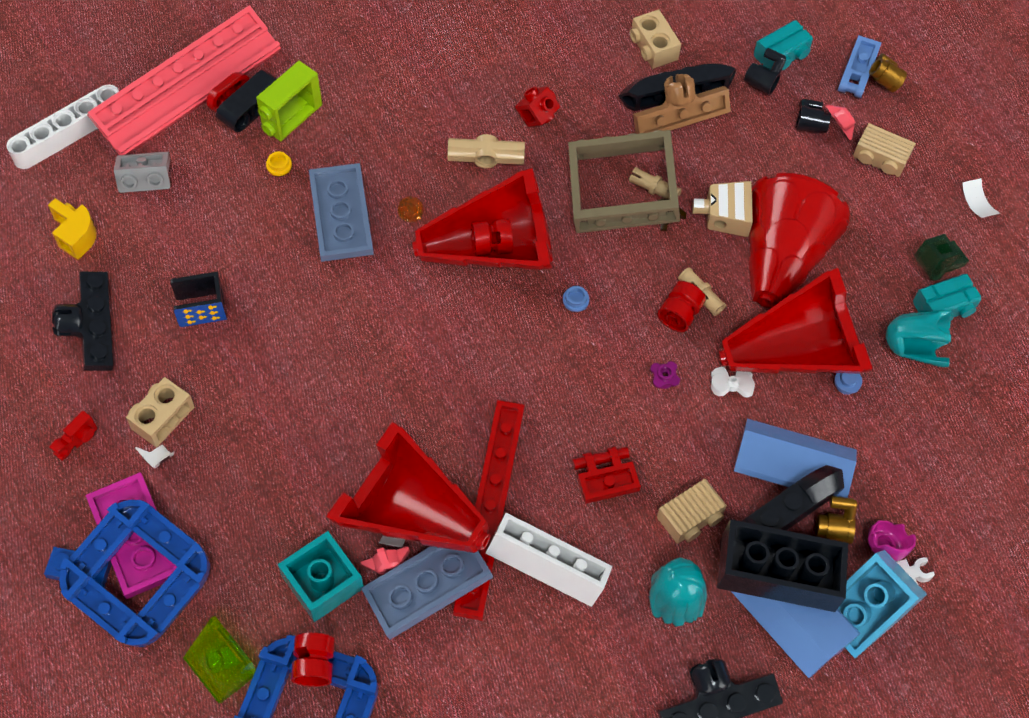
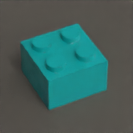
M329 531L277 564L282 578L314 622L360 592L361 588L364 587L362 576Z

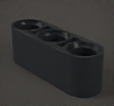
M260 70L221 103L216 111V118L237 133L243 131L260 116L256 97L277 78L266 70Z

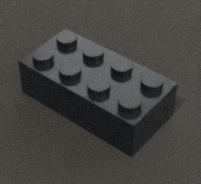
M730 519L722 534L717 588L836 612L846 599L849 543Z

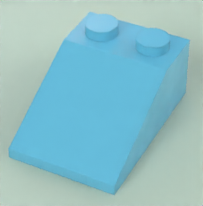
M885 550L875 553L847 580L846 599L838 608L861 633L846 647L854 658H857L927 595Z

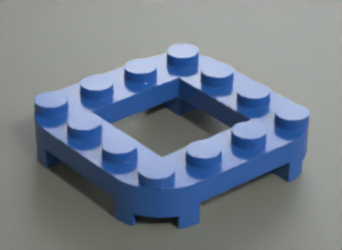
M126 500L112 504L107 509L109 513L69 559L65 557L59 567L61 569L59 582L62 595L110 633L117 641L133 647H145L157 641L203 587L207 581L211 564L206 552L196 541L186 535L152 506L142 500ZM134 532L177 566L138 615L94 580Z
M287 635L286 638L279 639L268 647L264 646L258 656L260 661L238 716L235 715L234 718L273 717L290 672L292 673V663L297 660L293 655L295 636ZM334 651V657L329 660L333 665L332 683L330 685L345 690L335 718H370L378 696V683L372 667L367 663V660L358 655L351 657Z

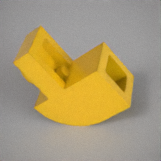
M55 198L48 204L54 220L61 225L52 234L59 248L79 260L93 246L96 239V228L84 205H80L75 209L71 204H63Z

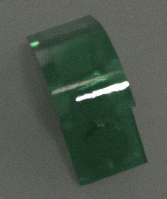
M945 234L926 239L914 256L920 267L932 281L940 280L945 273L962 268L969 261L956 242L950 241Z

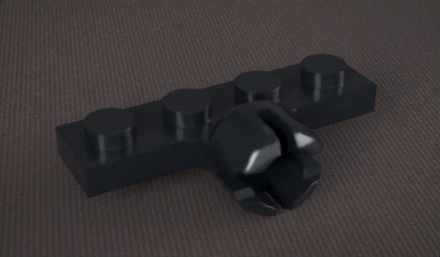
M80 271V302L77 304H56L54 306L52 323L55 327H52L53 332L57 336H76L81 338L84 371H112L113 352L108 273Z
M712 659L706 661V664H696L690 670L696 690L694 698L658 710L657 713L659 718H742L783 704L774 673L734 684L730 679L725 661L722 659Z

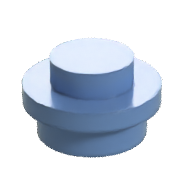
M572 286L564 292L563 304L572 312L583 311L589 305V294L580 286Z
M836 373L834 383L839 392L847 395L853 394L861 388L862 377L860 374Z

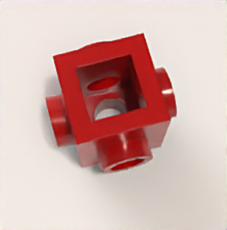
M534 86L524 93L525 97L515 106L527 127L548 123L555 117L554 113L561 107L556 100L554 92L548 86L540 88Z

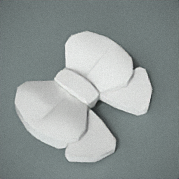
M724 367L715 368L711 372V390L717 396H724L729 391H737L743 397H751L755 388V382L752 378L753 374L751 372L737 371L736 376L729 377Z

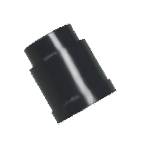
M767 48L764 57L774 61L772 69L761 64L752 63L745 74L744 81L770 96L780 80L786 56Z
M802 99L799 106L796 130L818 134L819 132L827 133L831 113L822 110L823 102Z

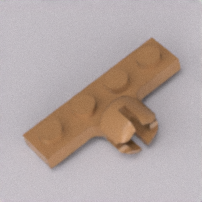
M676 74V82H673V76H670L664 83L665 102L660 106L633 114L635 132L640 134L656 130H674L731 112L729 89L722 86L696 94L694 79L688 74Z

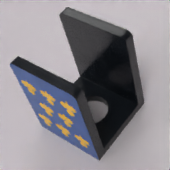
M218 271L170 280L176 300L217 295V299L174 306V314L179 327L227 320L223 287Z

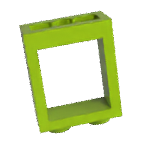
M300 60L256 97L258 113L262 123L261 128L268 136H274L281 142L322 106L318 73Z

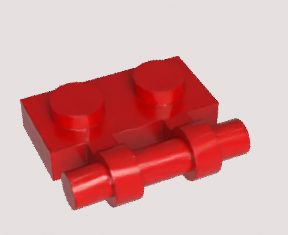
M614 446L607 448L605 452L597 454L588 452L582 454V457L572 459L574 470L582 468L587 470V472L578 474L577 477L585 504L640 491L641 485L633 461L621 463V459L630 457L628 447L617 449ZM608 462L611 464L610 467L597 469L596 465Z

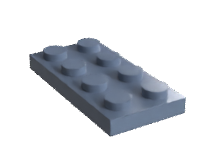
M360 163L310 169L309 176L321 262L374 255Z
M430 546L361 589L386 636L391 640L492 579L493 575L479 551L471 553Z

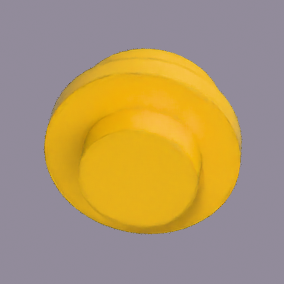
M273 152L266 161V168L274 176H283L290 172L292 161L284 152Z

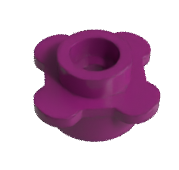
M672 361L661 365L658 363L652 364L650 371L654 374L653 385L662 389L679 385L680 378L676 374L677 364Z

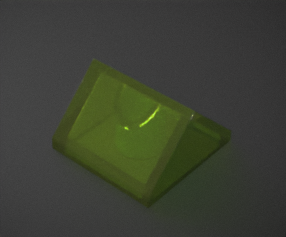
M216 616L210 618L183 657L218 704L225 701L249 682L256 671L252 661Z

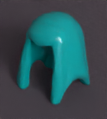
M939 310L906 313L896 317L890 322L886 330V340L889 348L900 357L934 366L949 367L950 359L937 357L935 351L951 342L950 325L952 311Z
M681 557L676 558L661 566L652 575L649 599L652 615L655 618L661 617L665 624L673 623L677 627L683 626L685 622L692 623L698 617H702L707 601V588L700 568L691 560Z

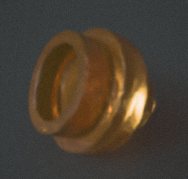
M407 196L399 202L398 214L402 220L415 222L422 217L424 208L421 200L418 198Z

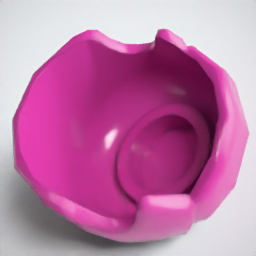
M879 520L869 529L868 542L874 553L885 550L895 561H900L914 549L916 536L914 534L907 535L904 524H893L889 521Z

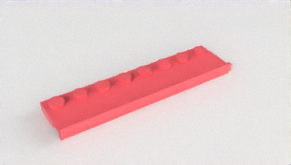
M249 5L90 110L87 116L119 155H129L205 103L209 92L232 73L240 72L246 75L281 50L280 43L275 41L267 31L266 25Z

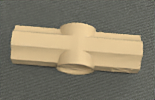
M489 134L480 135L476 139L449 138L448 161L475 162L481 168H492L497 163L524 165L525 142L498 141L495 136Z

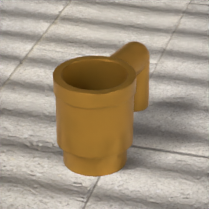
M883 53L879 55L869 70V74L873 76V79L891 93L897 91L907 77V72L900 69L895 61Z
M831 496L830 508L844 509V515L827 513L826 515L818 514L815 530L816 537L852 544L855 535L857 501L853 498Z

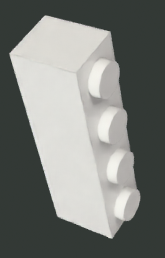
M505 513L486 550V554L591 607L603 591L613 567L508 513Z

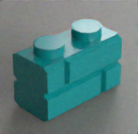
M794 20L758 40L754 50V57L761 64L763 63V66L772 69L774 61L764 57V53L767 48L775 50L786 56V62L782 70H785L792 61L798 58L802 60L808 56L813 41L812 35L806 29L803 30V26L797 20Z
M962 274L919 289L913 299V304L918 312L951 310L953 320L954 317L959 315L965 318L975 313L976 307L981 301V295L976 287L973 286V282L968 274Z

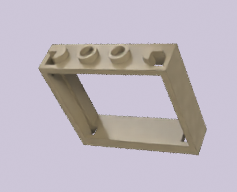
M656 130L648 133H631L623 136H606L598 139H581L568 142L573 218L576 233L680 222L671 130ZM665 150L669 200L591 209L581 208L578 160Z

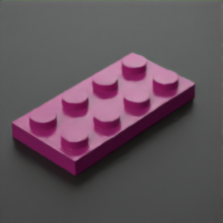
M141 472L86 495L97 525L109 513L107 509L112 504L126 500H142L157 511ZM135 532L111 559L112 566L126 599L163 584L177 568L175 564Z

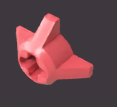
M825 105L848 139L852 140L855 119L848 109L841 106Z
M407 546L398 550H385L382 547L376 549L377 553L372 558L361 561V564L380 575H384L404 562L410 552V548Z

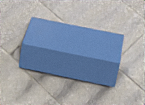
M747 418L734 471L790 487L811 472L828 465L842 469L845 488L836 497L848 498L857 461V450Z
M732 592L808 678L817 673L832 657L841 653L861 634L839 609L836 612Z

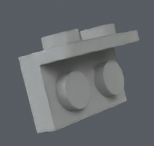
M169 151L117 155L114 174L118 192L169 189L171 186L168 173L170 166Z

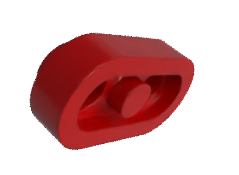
M235 72L224 79L209 92L207 96V106L209 109L216 112L221 103L250 78L240 72Z

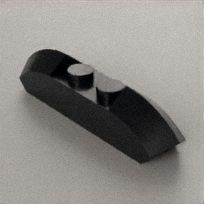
M700 64L671 72H662L632 82L619 94V98L626 108L633 111L656 107L665 102L664 83L670 76H673V82H676V74H688L694 79L695 92L699 94L722 86L729 88L737 69L723 64Z
M825 465L811 472L746 517L742 522L787 531L828 502L831 496L838 495L845 488L842 469Z

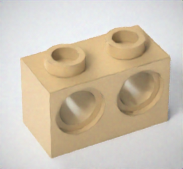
M659 9L633 18L632 29L630 30L631 40L633 43H637L643 59L648 61L652 69L679 59L681 43Z
M164 377L159 383L154 384L149 389L148 395L140 403L135 404L130 409L126 419L134 432L157 448L195 407L191 396ZM168 398H174L169 403H163ZM154 418L151 423L144 424L147 419Z

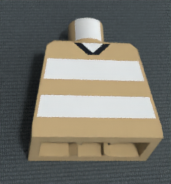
M751 181L710 185L707 199L693 198L692 214H706L707 228L709 230L748 237L753 223Z

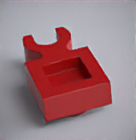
M82 410L62 430L64 435L56 439L49 446L57 458L63 461L68 457L73 447L78 449L83 443L88 442L93 437L98 428L92 417Z

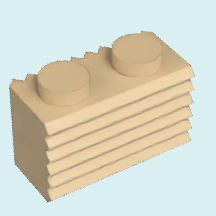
M868 123L857 144L853 157L855 159L858 158L863 164H872L873 167L881 168L886 174L900 177L916 143Z
M703 479L670 502L661 506L657 518L677 544L683 540L691 542L700 535L701 528L707 524L713 527L724 518L723 514L727 505L709 482Z

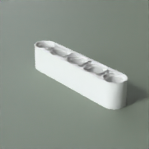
M110 84L103 85L10 138L7 142V149L15 166L20 169H28L98 129L87 114L90 110L119 92L118 88Z

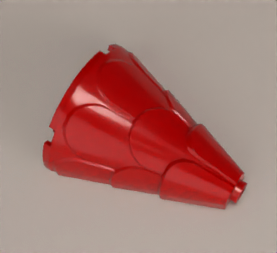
M533 168L521 170L488 191L481 192L457 208H451L415 231L416 241L412 242L415 257H420L425 262L465 267L468 264L495 268L510 267L530 270L553 268V263H550L553 261L549 232ZM509 219L513 235V252L497 254L495 251H492L490 255L475 256L472 246L471 223L487 221L489 224H492L494 220ZM492 232L493 243L497 242L496 232Z
M777 173L774 178L768 179L765 176L754 183L752 186L753 223L749 233L751 254L749 271L752 301L770 308L790 294H793L805 282L807 275L825 257L827 251L846 232L850 221V210L846 201L841 202L837 197L838 192L832 187L815 178L795 173Z
M839 268L826 271L796 293L787 296L764 314L759 313L722 340L723 350L718 351L722 367L728 366L729 371L778 374L780 371L816 374L817 372L860 374L872 371L873 368L865 344H859L845 302L847 292Z
M393 422L376 444L381 456L380 460L353 498L342 493L326 516L327 519L341 527L379 533L386 537L420 541L425 546L475 553L479 549L483 550L491 536L488 533L487 521L457 484H452L432 458L422 451L403 427H399Z

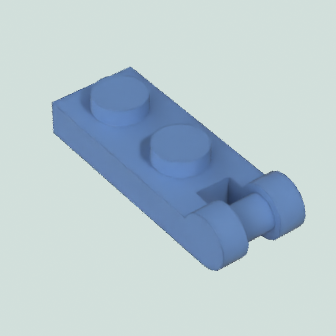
M858 35L837 91L842 93L847 91L855 94L854 97L861 99L870 76L869 70L876 60L881 42ZM852 79L858 81L859 84L849 82V80Z

